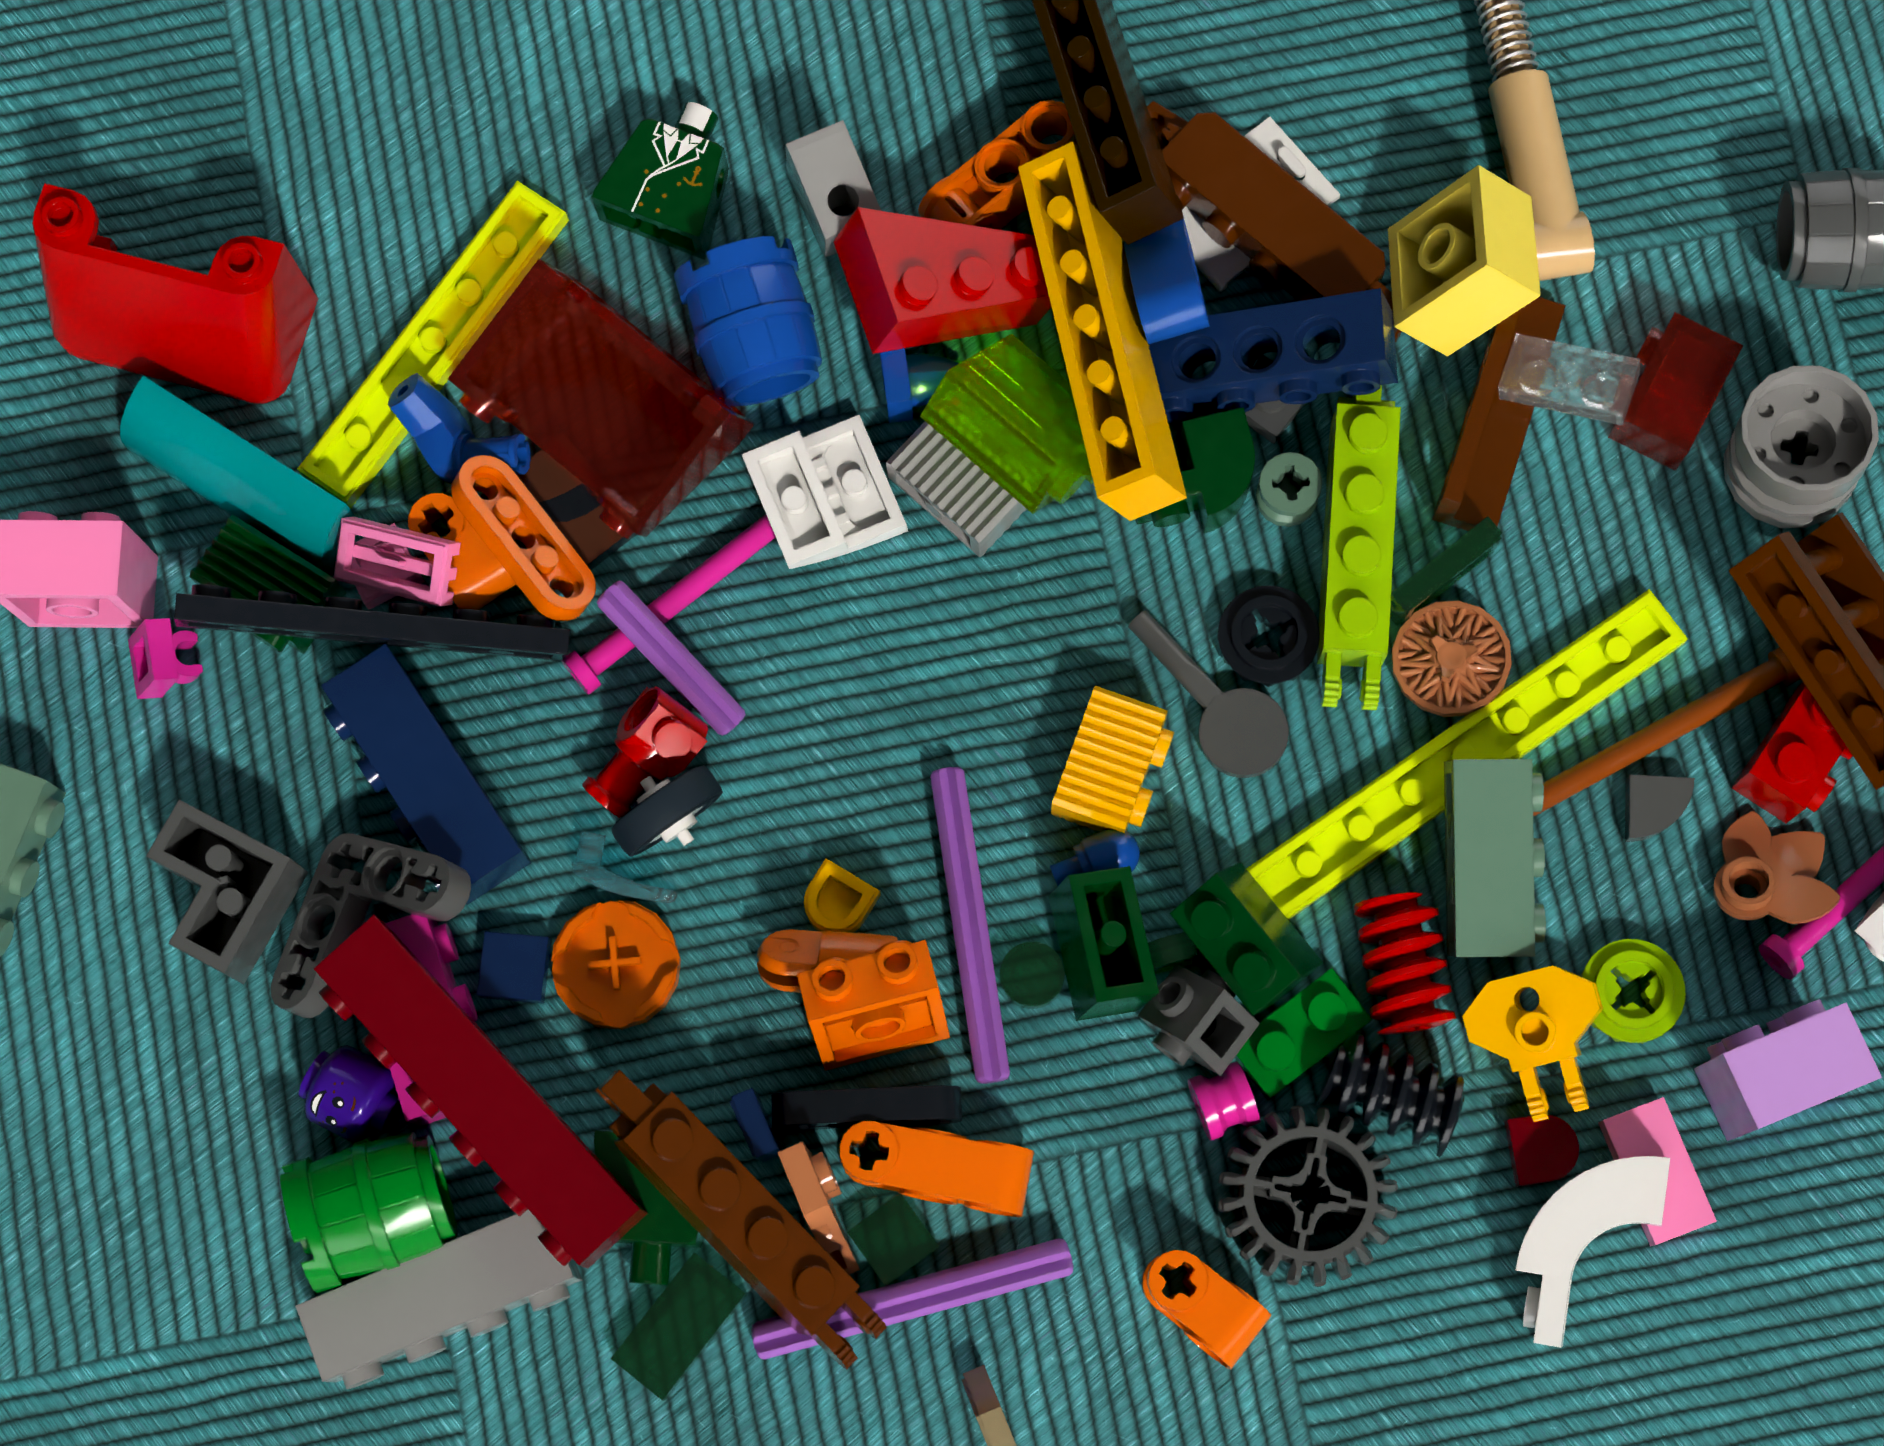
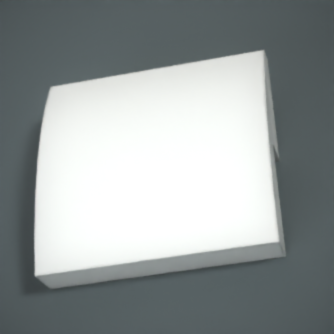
M860 415L803 438L800 431H797L741 454L789 569L842 556L908 532L907 524Z

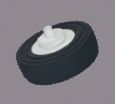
M704 765L682 774L671 782L669 779H666L656 784L652 777L648 776L640 782L646 793L636 800L638 805L621 817L612 827L611 831L623 851L630 857L644 852L662 840L668 843L678 837L683 846H686L694 840L688 829L698 822L695 817L710 807L721 796L723 791L713 774Z

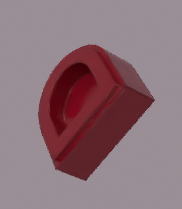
M1548 1115L1549 1119L1534 1122L1531 1116L1504 1121L1516 1187L1553 1182L1566 1176L1574 1168L1579 1157V1142L1576 1133L1567 1122L1552 1115Z

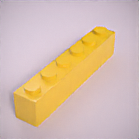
M1072 141L1018 166L1096 495L1098 499L1127 520L1132 521L1187 498L1149 345L1138 313L1122 238L1100 214L1079 147Z

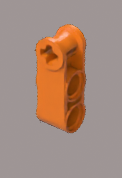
M1047 100L1031 106L1024 115L995 139L984 145L978 153L955 172L933 185L922 198L918 207V214L923 218L1001 230L1016 216L1028 209L1018 166L1072 141L1078 146L1065 104L1059 101ZM1049 135L1064 136L1054 144L1040 143L1042 139ZM1004 173L1018 174L1013 180L1006 183L993 182L996 177Z
M862 1121L853 1125L841 1140L840 1159L845 1173L854 1182L861 1185L895 1191L904 1196L935 1203L963 1204L970 1209L997 1215L1023 1216L1034 1151L1031 1149L989 1140L974 1141L958 1134L920 1127L907 1128L876 1121ZM868 1137L877 1138L880 1151L889 1154L887 1160H876L872 1170L861 1169L860 1158L855 1154H851L853 1147H864Z

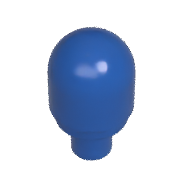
M1105 829L1080 839L1081 843L1073 846L1076 853L1075 856L1050 865L1057 886L1068 875L1128 866L1131 867L1132 872L1139 862L1140 850L1136 839L1129 832L1125 831L1123 833L1113 829Z

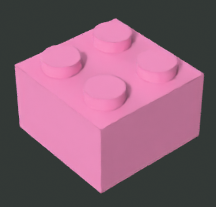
M26 511L18 514V520H0V604L28 627L138 628L144 619H154L158 556L124 521H121L119 516L105 512H87L81 515V520H58L55 515L49 513Z

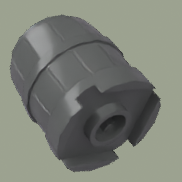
M1842 168V170L1802 173L1797 175L1795 181L1784 182L1778 203L1776 226L1777 263L1782 280L1792 281L1793 285L1797 288L1838 290V292H1856L1860 289L1884 288V170Z

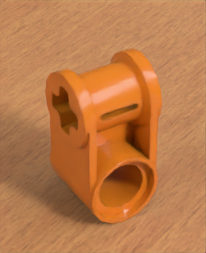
M430 493L421 497L412 506L408 515L409 530L440 537L432 524L436 520L443 518L451 531L442 538L461 543L459 555L452 556L451 566L457 567L456 580L449 581L448 591L454 592L453 601L459 609L480 610L516 585L512 577L457 508L451 496L443 493ZM424 552L428 560L434 562V554Z
M1172 1250L1163 1253L1148 1263L1143 1272L1142 1289L1149 1303L1181 1328L1184 1334L1200 1349L1230 1370L1271 1317L1268 1310L1247 1292L1231 1281L1221 1277L1197 1256L1187 1251ZM1179 1266L1183 1267L1187 1271L1183 1283L1190 1289L1187 1296L1179 1292L1166 1297L1162 1292L1166 1280L1159 1274L1161 1269L1171 1271Z

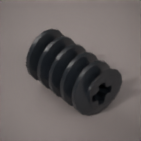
M1358 1031L1353 1033L1339 1047L1321 1088L1316 1105L1320 1106L1332 1092L1338 1093L1339 1115L1345 1116L1359 1102L1363 1104V1125L1369 1127L1383 1112L1388 1114L1387 1135L1394 1137L1406 1123L1412 1125V1145L1418 1148L1433 1133L1437 1135L1436 1156H1442L1462 1110L1464 1102L1463 1076L1454 1073L1440 1087L1438 1086V1065L1432 1062L1428 1063L1417 1076H1414L1413 1054L1403 1053L1390 1066L1388 1044L1384 1042L1378 1043L1366 1056L1364 1055V1034Z

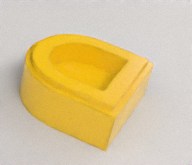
M825 858L806 889L804 908L810 923L816 930L853 933L865 922L881 896V892Z

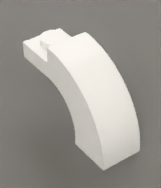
M1639 1156L1600 1164L1568 1181L1542 1206L1524 1237L1515 1269L1516 1271L1542 1275L1541 1288L1528 1286L1524 1309L1523 1327L1535 1328L1533 1343L1563 1347L1573 1271L1581 1253L1592 1240L1609 1229L1626 1224H1649L1662 1227L1670 1158Z

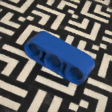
M1184 219L1129 245L1123 240L1134 297L1148 344L1210 327L1195 258Z

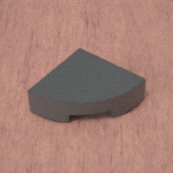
M1629 775L1625 781V842L1646 840L1670 827L1687 808L1693 793L1695 778Z

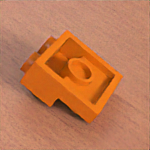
M906 940L889 942L879 947L873 954L850 960L843 957L828 958L816 963L811 970L797 973L807 1019L825 1071L950 1038L926 940L915 943Z

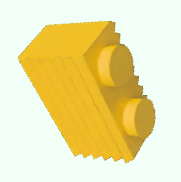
M1094 686L1054 795L1051 814L1096 831L1113 829L1125 833L1129 823L1141 827L1153 795L1152 790L1142 787L1150 764L1160 768L1163 767L1175 733L1163 728L1168 711Z

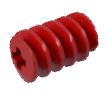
M1406 892L1375 897L1356 903L1353 908L1354 915L1373 921L1359 929L1358 940L1364 944L1378 946L1362 957V966L1367 969L1383 972L1366 983V991L1368 993L1387 998L1370 1009L1371 1018L1391 1023V1025L1376 1033L1378 1035L1431 1029L1456 1018L1455 1011L1435 1008L1434 1001L1452 991L1451 985L1435 983L1430 980V975L1445 968L1447 961L1446 959L1426 955V949L1443 941V936L1440 933L1422 930V923L1439 915L1438 908L1418 905L1417 898L1421 897L1422 893Z

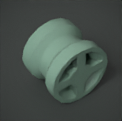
M1287 452L1276 455L1265 464L1260 473L1255 498L1258 510L1266 520L1277 526L1291 527L1303 523L1311 517L1321 494L1322 477L1320 470L1311 459L1302 454ZM1291 477L1292 481L1296 482L1299 486H1303L1302 489H1298L1291 483Z

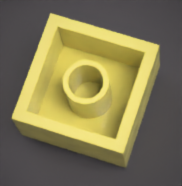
M1480 165L1474 167L1388 228L1394 327L1447 357L1541 296L1532 197Z

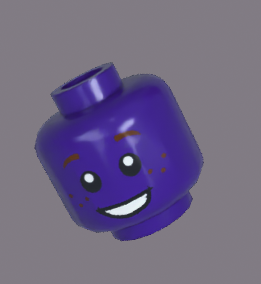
M348 1045L337 1048L331 1054L322 1051L310 1065L299 1089V1097L305 1099L304 1110L307 1119L354 1143L367 1138L374 1129L385 1133L393 1123L401 1107L399 1097L394 1094L396 1088L390 1069H387L379 1060Z

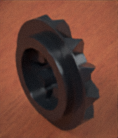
M1267 585L1248 589L1237 595L1227 605L1219 622L1217 639L1224 663L1230 665L1243 681L1251 680L1270 687L1277 683L1289 680L1294 681L1313 662L1317 653L1320 631L1313 610L1303 598L1286 588ZM1254 615H1256L1260 623L1264 622L1269 629H1275L1278 626L1283 628L1288 624L1291 625L1286 628L1285 633L1280 636L1278 641L1281 658H1279L1276 651L1272 652L1267 645L1258 648L1254 646L1247 649L1258 633L1257 620Z

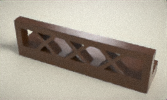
M1538 297L1492 327L1432 520L1491 539L1494 536L1566 305Z

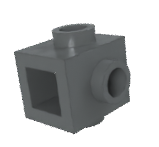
M1178 964L1175 965L1166 979L1158 986L1159 993L1145 1005L1138 1015L1157 1033L1151 1043L1169 1059L1184 1066L1190 1058L1220 1076L1260 1024L1234 999L1236 994L1221 976L1209 969H1206L1199 976Z

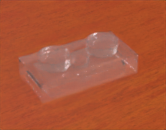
M1516 333L1498 385L1499 399L1623 426L1641 372L1640 359Z

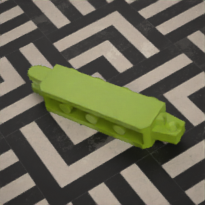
M1380 385L1379 390L1370 394L1352 395V398L1338 397L1330 426L1318 623L1320 641L1317 650V664H1323L1322 707H1337L1342 692L1341 666L1363 667L1359 689V700L1362 702V710H1377L1380 695L1381 667L1388 654L1401 407H1395V401L1381 400L1382 385Z

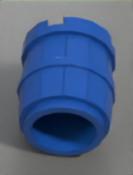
M774 236L742 239L706 251L709 264L695 271L692 269L690 260L682 264L673 275L681 302L688 306L697 355L701 357L714 393L724 398L725 405L734 407L768 402L797 392L819 378L818 367L822 364V357L814 326V313L811 304L807 303L802 285L796 274L799 270L798 261L790 239L785 238L781 248H777Z

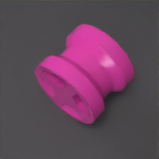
M1238 1061L1229 1064L1221 1076L1217 1075L1207 1078L1198 1075L1187 1080L1197 1114L1210 1141L1223 1137L1226 1129L1231 1126L1240 1124L1248 1128L1261 1122L1252 1090Z

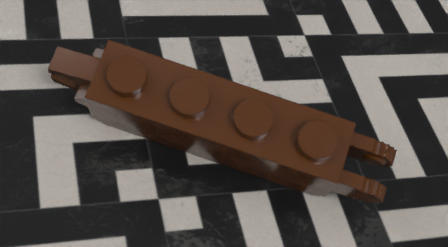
M1152 101L1147 106L1181 210L1188 207L1203 220L1202 226L1205 232L1217 244L1224 248H1230L1234 245L1251 259L1249 266L1261 281L1271 287H1276L1279 284L1297 299L1296 302L1381 288L1393 311L1392 292L1381 284L1386 269L1385 256L1381 249L1215 112L1197 113L1188 122L1155 101ZM1394 327L1395 342H1397L1402 331Z
M621 1070L614 1071L595 1090L619 1116L609 1126L618 1137L614 1141L618 1149L796 1332L810 1335L839 1365L847 1370L858 1357L853 1352L852 1346L826 1323L832 1315L842 1307L861 1331L865 1334H870L875 1339L887 1328L882 1319L855 1292L860 1286L673 1092L664 1093L654 1083L642 1092Z

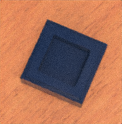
M485 931L477 996L484 999L544 1004L552 940L545 936Z
M750 1088L732 1096V1101L729 1102L752 1156L762 1163L779 1156L777 1152L782 1151L772 1129L759 1094L753 1088Z

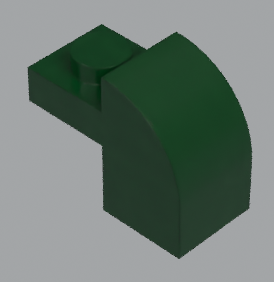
M1244 407L1182 421L1179 443L1187 470L1182 471L1181 476L1187 498L1137 518V525L1153 521L1155 527L1172 526L1187 520L1190 517V512L1198 511L1203 533L1205 534L1225 525L1238 513L1246 500L1255 466V449Z

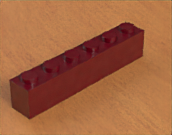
M371 916L314 968L327 984L319 991L321 997L344 1021L353 1014L370 1032L362 1039L364 1045L387 1069H390L396 1062L413 1080L405 1088L411 1098L431 1118L439 1111L445 1115L457 1129L449 1137L450 1141L473 1166L477 1167L483 1160L488 1163L501 1178L493 1186L494 1190L519 1217L528 1209L546 1228L537 1236L538 1239L564 1267L573 1259L579 1266L589 1269L648 1214L390 927L377 916Z

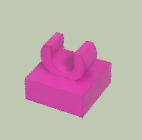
M170 618L144 619L128 639L137 699L162 698L175 683L187 684L199 677L203 672L202 665L182 664L175 654V650L191 649L198 642V636L195 632L183 630L172 635Z

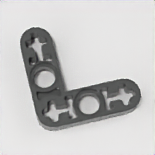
M347 833L334 838L327 845L321 856L273 975L271 997L274 1004L303 1018H313L320 1015L328 1007V1004L321 997L319 991L327 984L314 968L363 924L371 903L435 921H448L456 917L463 910L469 899L471 878L468 872L438 855L364 836ZM362 861L365 863L362 874L350 870L353 862ZM402 863V872L399 880L391 890L387 891L386 883L392 869L397 864ZM426 880L440 884L439 890L429 893L423 891ZM335 911L333 927L325 938L320 939V932L324 921L330 913ZM315 952L318 953L316 960L313 959Z

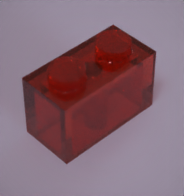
M1674 312L1664 331L1652 326L1635 358V361L1645 365L1636 384L1624 379L1607 413L1618 418L1608 438L1676 471L1692 447L1744 345Z

